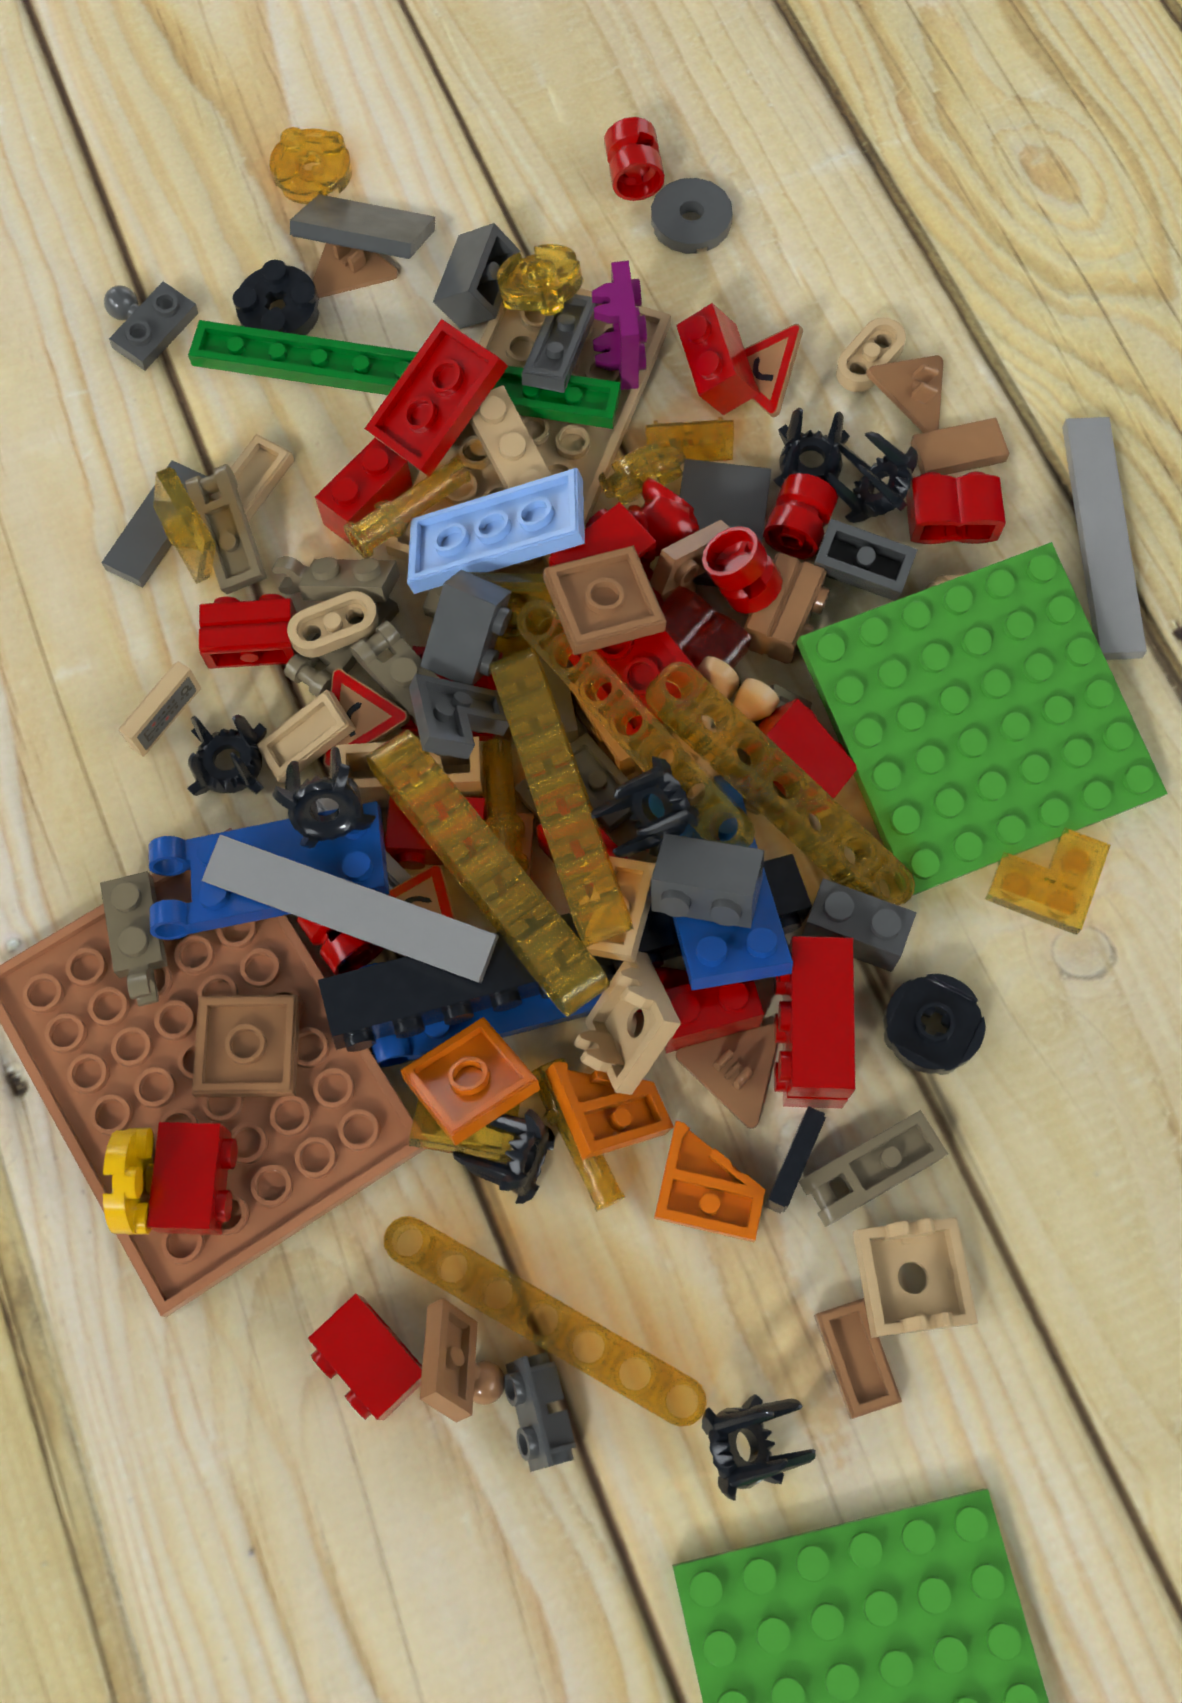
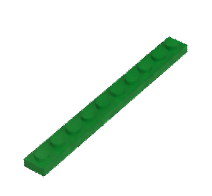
M199 320L188 357L191 365L196 367L388 395L418 352ZM508 366L493 387V389L502 385L505 387L519 415L613 429L621 394V382L571 375L564 393L522 385L523 368Z

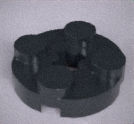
M270 260L261 269L249 275L234 292L232 298L241 326L306 336L313 329L319 317V297L312 279L301 269L287 266L281 260ZM281 299L284 301L285 307L282 309L275 306L269 310L272 302Z
M927 974L926 977H919L903 983L892 995L884 1013V1041L887 1047L893 1050L895 1056L908 1067L927 1074L946 1075L966 1064L979 1050L985 1036L984 1016L982 1018L981 1010L977 1005L978 999L967 985L948 975ZM934 1012L942 1015L941 1024L947 1028L946 1033L936 1032L934 1035L925 1031L926 1025L921 1022L922 1015L928 1018Z

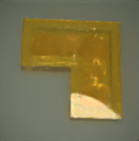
M1064 828L1057 841L1048 868L1003 852L985 900L1077 935L1082 930L1111 845Z

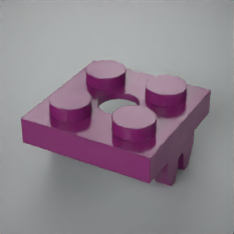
M629 260L611 262V283H605L591 291L592 303L602 304L594 307V319L612 324L613 332H606L593 339V351L604 352L595 355V366L608 371L619 370L621 390L638 389L639 370H646L644 343H647L645 315H640L638 307L642 305L639 278L631 279Z

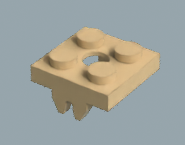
M638 951L635 963L623 961L585 1019L588 1031L580 1033L573 1043L575 1047L585 1050L580 1057L583 1064L597 1071L607 1072L615 1093L633 1094L681 1025L647 953ZM641 1009L644 1015V1026L640 1035L635 1038L633 1036L636 1029L635 1012Z
M957 1217L938 1220L923 1218L914 1222L906 1220L886 1226L857 1229L852 1232L871 1338L968 1326L978 1323ZM905 1263H916L925 1271L926 1285L917 1294L906 1292L899 1284L898 1272Z

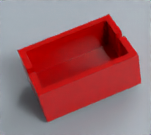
M792 936L788 946L793 961L792 974L774 977V994L783 995V1001H779L778 1013H775L774 1042L783 1043V1051H779L778 1062H775L774 1091L783 1092V1107L809 1106L812 1108L842 1109L856 1089L853 938Z

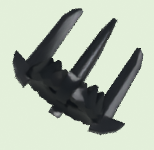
M799 407L792 412L789 426L785 424L778 429L785 445L779 459L782 474L773 480L779 488H782L784 480L789 475L796 473L810 474L828 482V473H832L838 479L843 462L842 454L836 443L840 442L844 445L850 437L843 430L844 416L840 411L834 415L828 436H823L819 430L816 433H813L812 430L807 431L805 434L801 433L803 410ZM806 451H816L822 455L824 462L818 467L810 468L802 464L799 456Z
M872 431L865 433V436L885 454L883 458L877 457V463H874L871 467L847 446L840 442L836 443L840 452L864 475L859 479L860 481L854 482L856 488H853V492L832 473H828L827 476L828 483L852 510L845 516L849 522H862L870 517L885 515L895 508L902 511L908 505L903 499L907 496V492L911 487L912 473L917 466L918 459L917 451L912 446L904 454L879 433ZM889 476L888 484L884 483L882 479ZM874 488H876L879 491V493L873 494Z
M238 714L232 718L237 730L221 729L220 732H215L211 735L199 718L193 716L191 721L194 728L191 732L202 744L198 747L196 754L192 753L188 759V766L195 782L187 789L194 796L204 794L210 789L218 793H235L248 788L253 793L258 794L264 787L256 780L262 768V754L257 744L264 739L267 729L261 723L253 729L246 718ZM234 749L240 753V758L235 753H230L235 766L231 770H220L215 766V759L221 751Z
M333 746L331 748L329 778L324 776L321 779L318 775H315L311 781L307 778L301 785L299 762L291 761L286 769L285 789L276 786L272 794L277 802L288 809L291 824L295 830L303 835L300 845L309 849L314 848L318 841L335 840L347 835L352 830L368 829L376 818L374 815L364 814L359 787L353 779L348 777L350 766L342 764L338 747ZM321 798L332 799L338 803L339 808L331 815H318L316 800Z
M652 756L653 768L623 783L619 788H615L613 799L597 806L591 811L592 819L629 807V811L633 812L629 820L637 822L634 828L638 829L636 834L639 836L613 849V854L617 857H627L650 849V855L658 857L665 833L680 836L688 824L695 827L699 824L698 809L690 806L686 792L681 788L680 782L673 777L670 764L663 758ZM651 794L656 795L663 803L664 816L657 818L649 807V797Z
M528 1109L525 1113V1119L503 1114L483 1127L513 1139L509 1141L513 1150L505 1151V1154L510 1157L507 1160V1164L453 1151L454 1159L464 1165L468 1171L475 1176L499 1185V1190L513 1191L518 1195L515 1203L523 1204L531 1200L540 1187L536 1184V1181L541 1173V1166L544 1164L547 1149L553 1150L555 1135L551 1128L542 1122L536 1112Z
M754 1394L741 1408H726L717 1415L710 1407L705 1410L702 1418V1429L708 1435L710 1441L709 1450L713 1455V1464L718 1469V1474L720 1475L718 1476V1487L728 1499L736 1500L737 1488L750 1489L762 1480L773 1484H782L783 1472L808 1464L816 1458V1450L814 1449L772 1456L771 1451H769L775 1445V1442L766 1440L772 1431L764 1429L763 1422L800 1410L803 1406L799 1400L785 1399L762 1404L763 1400ZM739 1432L743 1433L749 1442L750 1457L748 1461H745L740 1456L737 1449L736 1439Z

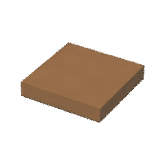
M634 545L544 568L543 579L574 655L665 631V617Z
M298 995L199 996L192 1095L195 1097L296 1096L300 997Z

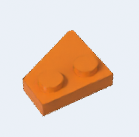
M560 1061L552 1063L545 1071L582 1160L663 1136L674 1128L658 1090L652 1081L642 1080L633 1094L629 1095L615 1093L607 1072L595 1070L592 1074L568 1070V1063Z
M675 1121L654 1219L754 1243L766 1189L749 1175L740 1172L717 1149H712L697 1137L685 1123Z

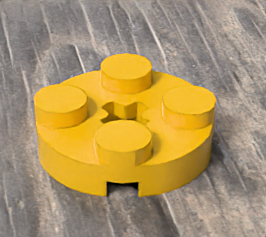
M151 1128L116 1130L109 1139L104 1158L103 1175H112V1193H103V1208L106 1223L113 1234H149L152 1230L146 1227L154 1163H152L154 1135Z

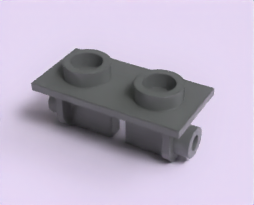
M548 1352L530 1357L524 1356L505 1364L507 1374L504 1377L505 1393L511 1406L516 1408L520 1428L517 1430L518 1449L522 1458L528 1461L530 1472L574 1460L572 1448H576V1443L567 1410L549 1414L547 1403L564 1399L556 1362H550Z

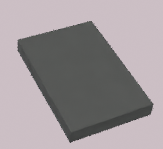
M318 194L290 219V235H293V237L410 259L435 231V216Z
M685 459L679 497L694 508L693 513L698 521L700 530L722 520L730 528L742 526L751 529L762 543L772 469ZM707 572L695 577L693 580L697 585L718 587Z

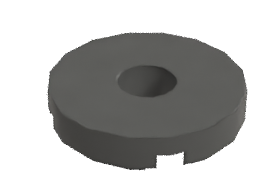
M699 178L679 179L665 185L656 194L651 205V224L657 239L671 250L685 254L697 253V249L707 247V251L717 247L727 237L732 225V204L725 191L713 182ZM687 212H695L701 218L690 221L684 219L682 215Z

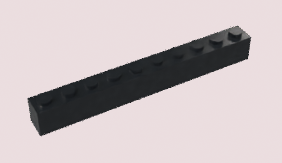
M793 854L770 859L763 863L784 934L799 929L812 907ZM651 904L638 951L647 953L654 968L657 969L664 964V960L682 956L683 959L673 917L665 913L652 911ZM594 907L494 933L499 938L482 983L406 956L319 979L318 984L336 1050L346 1047L348 1052H356L374 1046L378 1038L393 1034L396 1035V1038L412 1037L422 1033L426 1025L444 1021L446 1025L460 1024L473 1018L474 1012L492 1007L495 1012L507 1011L521 1005V999L539 994L543 999L558 997L570 990V984L588 980L590 986L608 983L612 980L623 961L588 955L583 949Z

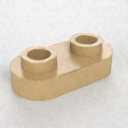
M884 317L870 321L839 356L836 369V378L839 384L852 392H864L871 389L875 384L867 377V370L871 366L893 363L899 358L906 339L903 326L893 319ZM878 344H883L887 347L881 348ZM853 372H859L862 375L854 374Z
M352 591L297 612L288 623L287 633L296 652L305 657H319L372 635L378 626L379 616L376 605L370 596L362 592ZM354 617H363V620L357 624L349 623ZM312 633L321 634L316 640H306Z

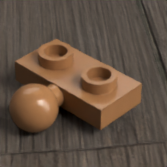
M722 520L662 549L651 577L650 585L661 594L662 600L669 607L682 609L693 602L696 596V586L693 580L695 577L706 572L702 563L703 551L712 538L730 528Z
M442 1298L427 1306L420 1400L457 1423L472 1416L473 1402L480 1405H488L497 1401L505 1389V1376L501 1368L493 1362L480 1361L475 1363L478 1322Z

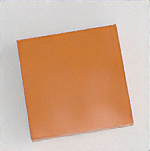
M484 1017L400 1070L406 1084L455 1146L541 1090L538 1079Z

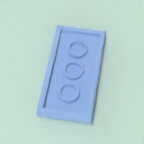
M578 468L412 518L410 523L407 584L412 592L416 594L443 586L448 579L460 570L477 576L585 544L583 478Z

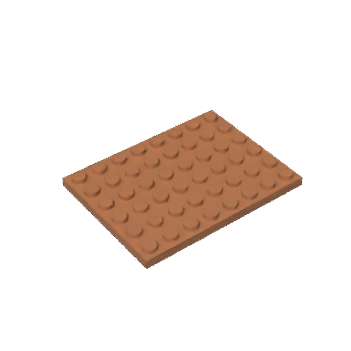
M191 870L175 876H161L155 873L151 875L154 880L157 902L162 900L192 902ZM103 904L0 965V1024L103 1212V1193H112V1175H103L104 1158L109 1139L116 1130L151 1128L154 1135L152 1163H154L159 1122L219 1123L230 1130L232 1138L237 1140V1162L233 1170H228L226 1190H230L232 1193V1212L230 1220L223 1222L222 1235L158 1233L154 1230H151L149 1234H116L162 1317H168L430 1147L369 1048L356 1052H348L346 1047L336 1050L318 980L323 979L324 976L286 915L188 934L180 939H163L168 966L153 970L159 1002L140 1007L137 1004V998L131 999L129 996L127 976L119 978L113 971ZM298 995L300 997L296 1096L195 1097L192 1095L199 996Z

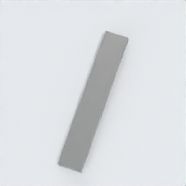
M1110 417L1068 418L1065 420L1062 429L1092 631L1106 660L1140 659L1144 657L1147 649Z
M219 835L202 881L478 983L483 981L499 938L494 933L223 835Z

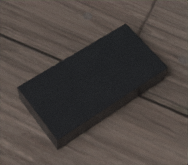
M808 1106L764 1207L779 1214L785 1212L788 1208L826 1119L824 1117L825 1113Z

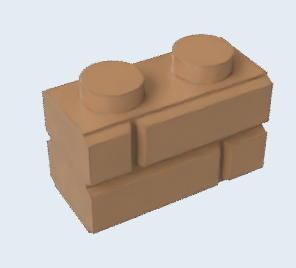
M779 552L775 554L773 562L783 579L782 590L776 600L768 607L755 613H749L743 627L741 645L750 651L761 655L767 654L769 658L789 664L792 663L796 651L799 650L796 643L798 638L814 631V626L808 624L813 612L819 615L822 614L830 589L823 587L827 573L824 568L806 561L802 563L795 557Z

